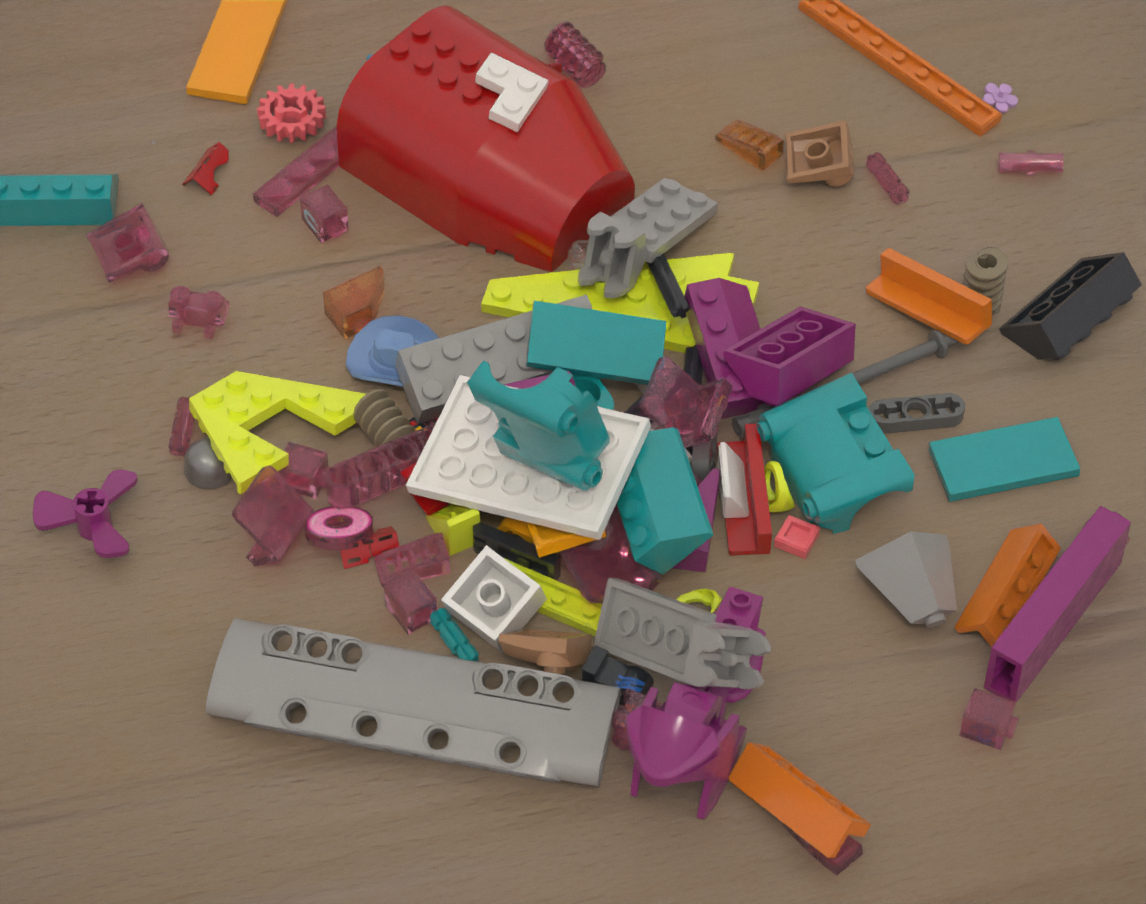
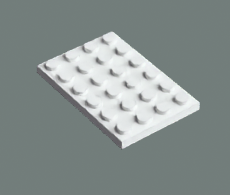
M460 375L406 484L408 492L600 540L651 428L649 418L597 407L609 434L610 443L598 458L603 469L600 482L597 486L591 487L587 491H582L502 455L493 439V435L499 428V421L495 413L489 407L475 401L467 384L470 377Z

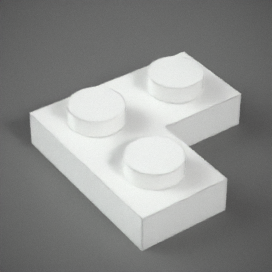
M490 53L475 78V83L500 94L490 109L489 119L516 132L519 131L546 91L549 81L493 53Z

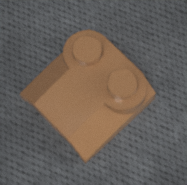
M846 120L785 133L788 183L824 180L827 185L838 187L845 185L853 178V147Z
M523 629L499 634V643L506 655L544 666V672L564 674L566 671L578 670V665L585 664L591 649L592 634Z

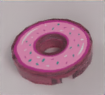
M340 505L322 508L311 513L304 520L305 538L308 541L310 539L313 540V545L321 549H350L354 547V542L362 539L363 544L374 534L373 517L368 511L354 506Z

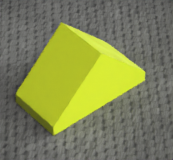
M450 504L430 516L425 515L429 525L450 556L473 546L472 528L473 525L480 522L479 510Z

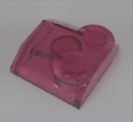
M143 203L86 234L105 271V277L108 282L122 278L140 269L148 272L156 271L162 268L169 258V251L161 234Z

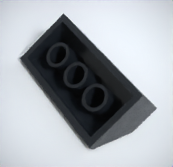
M1124 252L1081 258L1002 325L999 330L1002 335L1036 359L1053 358V360H1059L1071 352L1070 347L1076 342L1089 337L1094 326L1108 320L1112 316V311L1117 306L1129 302L1133 298L1132 293L1141 287L1142 284Z

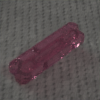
M881 153L870 154L867 157L866 165L872 173H875V178L884 190L890 193L889 196L894 203L906 202L909 199L908 188L904 183H900L902 180L889 163H885L886 159Z
M182 396L177 402L176 409L178 411L175 412L171 431L173 436L170 437L168 446L169 452L173 456H185L189 448L187 442L190 441L194 423L193 415L189 410L190 397Z

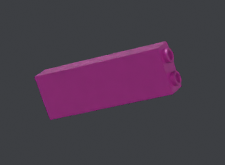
M1101 505L991 647L984 683L986 690L1013 705L1017 703L1120 566L1131 521L1125 519L1117 512L1110 511Z

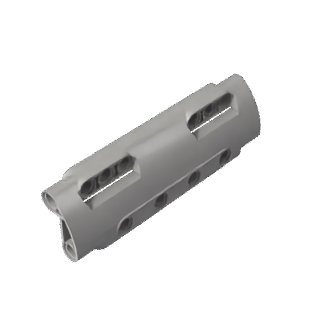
M234 618L215 664L207 695L206 713L207 715L244 721V724L284 733L550 782H560V780L599 787L612 721L616 719L621 688L575 680L566 675L500 663H482L371 643L351 636L296 626L272 625ZM284 635H291V647L286 651H278V639ZM319 641H325L327 643L326 653L319 658L312 657L311 649L313 645ZM354 647L361 648V659L355 664H348L346 662L347 652ZM492 673H500L503 676L502 685L495 690L487 689L485 686L486 678ZM534 679L538 681V690L534 695L524 696L520 693L521 684L525 680ZM562 686H571L574 689L573 698L566 703L558 702L555 699L556 691ZM298 706H304L306 708L305 719L298 724H293L290 720L292 710ZM368 719L376 720V732L369 737L362 736L360 732L362 723ZM439 732L447 733L449 736L447 746L441 750L433 749L431 746L433 736ZM510 745H516L521 750L519 759L514 763H506L502 759L504 749Z

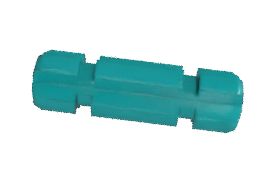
M439 608L437 611H433L430 615V623L436 631L441 632L439 634L453 655H458L457 658L478 662L479 653L472 644H468L469 639L458 624L451 620L452 616L447 609Z

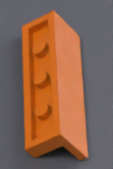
M891 248L886 249L880 254L881 275L866 286V294L965 345L971 343L992 325V299Z
M1042 523L1012 529L956 623L954 628L958 633L978 631L992 647L1034 593L1061 549L1060 545Z
M748 742L728 777L731 783L828 858L836 857L848 834L864 837L871 826L868 821L769 746Z

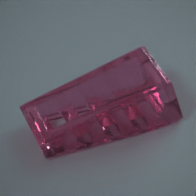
M442 532L425 536L374 556L382 588L450 574L449 555ZM422 557L423 561L417 563L416 558ZM408 560L409 567L403 568L401 561ZM394 563L396 571L390 573L387 564Z

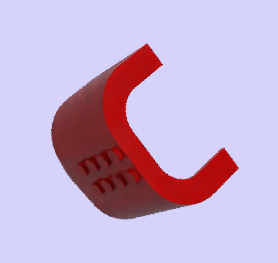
M439 6L429 10L373 54L351 81L340 105L336 125L339 167L460 245L468 247L470 242L486 246V253L495 255L497 250L514 255V261L553 272L589 240L590 235L587 233V227L592 217L599 212L612 216L635 199L633 177L579 85L451 6ZM490 53L549 80L546 91L518 132L489 119L490 109L500 94L475 83L476 74Z

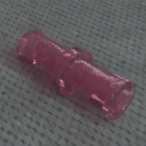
M1028 150L1027 153L999 152V173L1027 172V175H1034V172L1063 173V152L1035 153V150Z

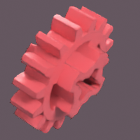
M290 83L288 89H284L279 85L277 86L278 92L274 93L268 90L266 92L267 99L260 98V107H257L260 128L266 129L268 137L277 134V141L279 142L284 137H288L290 143L294 142L295 137H300L301 140L305 141L306 134L309 133L315 136L317 135V128L324 127L326 109L323 97H317L315 89L307 92L306 85L295 89L294 84Z

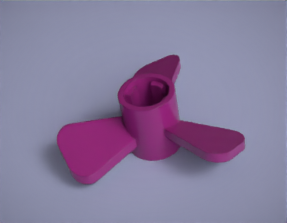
M123 469L114 470L107 476L101 489H84L75 496L74 500L49 491L39 492L34 498L33 522L38 530L45 531L77 523L79 534L83 538L93 541L94 550L98 556L111 558L127 555L130 551L129 544L113 528L109 505L137 484V474Z

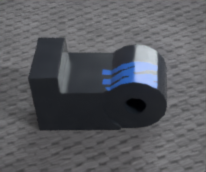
M597 645L594 647L581 671V681L621 688L619 705L621 704L632 709H637L643 704L650 687L654 684L652 676L646 670L637 666H629L609 657L608 650Z

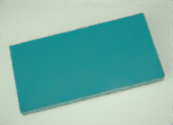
M534 300L531 312L526 367L552 371L559 367L569 371L571 374L653 386L661 378L666 321Z
M1058 417L929 442L928 451L949 502L1077 477L1080 474V466Z

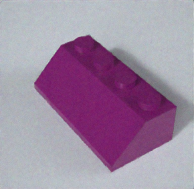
M722 278L687 284L684 296L690 306V310L686 314L712 399H715L717 404L718 419L744 415L756 410L758 405L764 402L749 396L723 357L725 349L760 330L748 287Z
M800 306L725 349L723 357L750 397L762 400L770 406H779L854 360L856 324Z

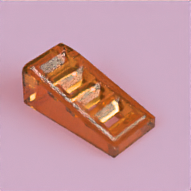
M735 119L715 135V140L761 171L765 170L783 155L784 140L738 119ZM735 131L739 132L734 137L731 136Z

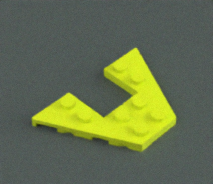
M235 371L190 397L189 410L193 417L199 421L201 431L207 433L211 440V448L218 460L224 462V470L226 473L231 474L237 485V492L242 494L289 465V454L252 434L249 432L250 429L280 411L287 409L336 436L357 423L354 420V409L366 393Z

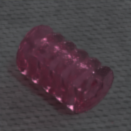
M561 22L551 30L544 43L546 53L556 63H562V69L579 86L583 88L589 87L598 82L606 72L603 54L596 50L595 46L589 43L588 39L582 36L581 32L575 29L571 22Z

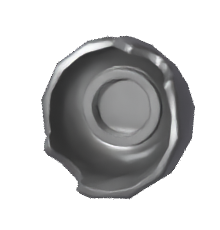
M209 437L194 441L187 449L184 458V474L189 483L205 489H215L229 483L231 474L225 472L224 462L218 460L211 448Z

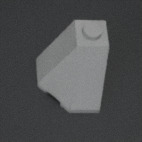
M910 531L855 560L857 567L911 624H925L927 628L936 627L947 621L946 616L958 611L947 535Z

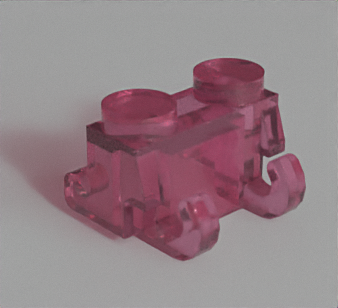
M184 286L174 287L170 291L168 303L169 317L177 318V321L173 320L172 332L174 334H181L184 325L204 328V337L206 339H213L217 326L224 325L230 307L229 300H225V297L216 291H209L204 294L191 292Z

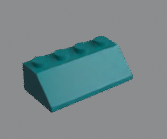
M118 173L0 174V226L114 225Z
M671 427L649 431L619 496L617 506L635 562L663 575L714 534L679 430Z

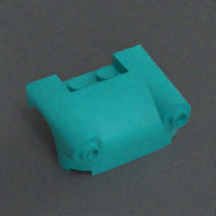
M483 360L469 378L467 384L475 401L489 407L499 421V428L493 435V439L500 453L582 491H587L591 487L597 486L603 475L601 462L598 458L610 443V438L590 392L585 391L582 394L569 382L573 375L559 367L536 386L525 389L509 388L499 383L493 377L490 364Z
M852 373L759 415V422L756 423V429L760 434L761 440L763 442L768 441L770 444L769 455L771 460L779 462L790 494L803 516L811 524L814 522L822 528L831 529L833 534L850 530L851 521L857 511L872 499L893 491L909 492L913 490L914 472L899 449L894 450L866 406L867 396Z

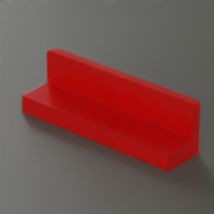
M745 424L744 441L726 442L743 461L749 509L748 517L725 518L728 553L731 556L770 554L772 528L761 438L756 429V424ZM720 442L717 443V455H718V445H720Z

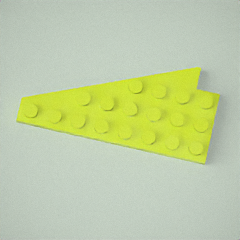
M733 253L667 260L684 295L687 284L722 278L747 286L754 307L759 291V282L730 276L734 263ZM646 261L643 264L634 288L617 298L604 297V285L606 283L603 281H597L593 285L581 286L578 283V275L581 270L579 269L490 279L481 302V312L513 317L532 311L534 300L556 304L587 295L593 310L666 321L664 349L685 353L687 347L696 345L688 317L686 316L681 319L680 316L674 318L671 315Z

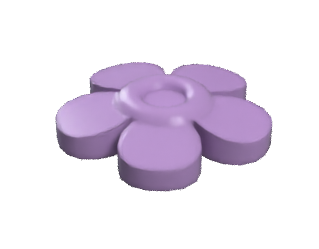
M994 83L986 85L984 89L986 94L982 100L990 106L995 105L994 108L1000 113H1006L1008 107L1011 108L1017 105L1018 98L1010 95L1012 88L1009 85L1001 84L999 89Z

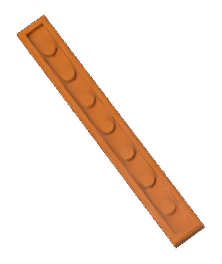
M799 1L798 9L979 137L1001 122L1002 113L841 1Z

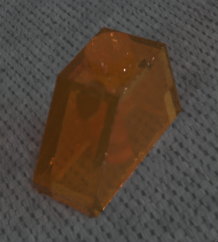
M378 266L323 292L325 315L344 339L357 334L370 321L375 320L385 292L384 271L382 267Z

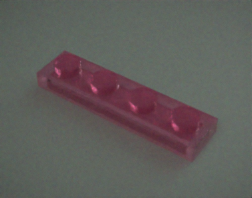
M336 126L253 193L254 202L278 217L338 168L339 157Z

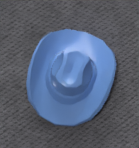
M401 315L380 317L370 321L355 335L347 350L346 369L355 378L403 387L395 367L398 351L438 339L439 336L428 325L414 318Z

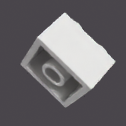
M488 546L484 547L441 599L449 614L501 653L504 651L499 643V634L522 630L547 600L538 583Z

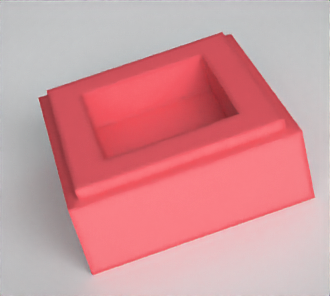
M788 515L774 539V547L806 559L820 534V527Z

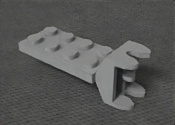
M663 178L614 215L608 216L599 212L588 223L587 233L590 235L585 264L579 271L578 283L581 286L593 285L597 281H603L606 283L604 285V297L617 298L625 295L634 288L644 262L652 263L657 256L660 257L714 216L717 212L718 202L707 198L703 193L694 192L680 185L675 180Z
M608 578L593 647L597 645L608 650L610 654L688 685L697 687H737L741 689H757L762 686L764 679L758 670L751 668L749 659L751 655L763 656L771 652V646L767 638L755 630L715 622L716 614L619 578Z

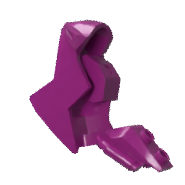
M729 586L723 599L713 612V614L717 615L715 622L747 627L765 636L764 630L758 628L763 597ZM751 655L749 659L751 668L761 673L764 655ZM674 682L667 701L656 709L659 689L650 687L643 705L627 715L625 721L630 751L634 758L630 795L637 797L642 775L648 783L659 787L705 780L697 818L706 819L718 803L729 781L728 777L738 761L746 736L747 728L742 725L739 726V715L732 713L728 720L725 721L724 715L727 704L746 698L753 689L719 686L697 687L686 683L683 685Z

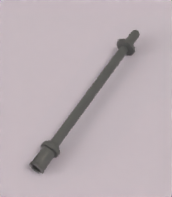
M935 329L929 333V341L852 374L857 382L861 384L933 353L940 359L948 355L947 347L957 344L959 341L946 334L942 335ZM798 395V396H796V397H793V398L787 400L786 402H788V401H790V400H792V399H794V398H797V397H799V396H801V395ZM762 403L758 405L756 410L733 418L732 425L737 436L744 438L745 424H756L759 422V415L777 406Z

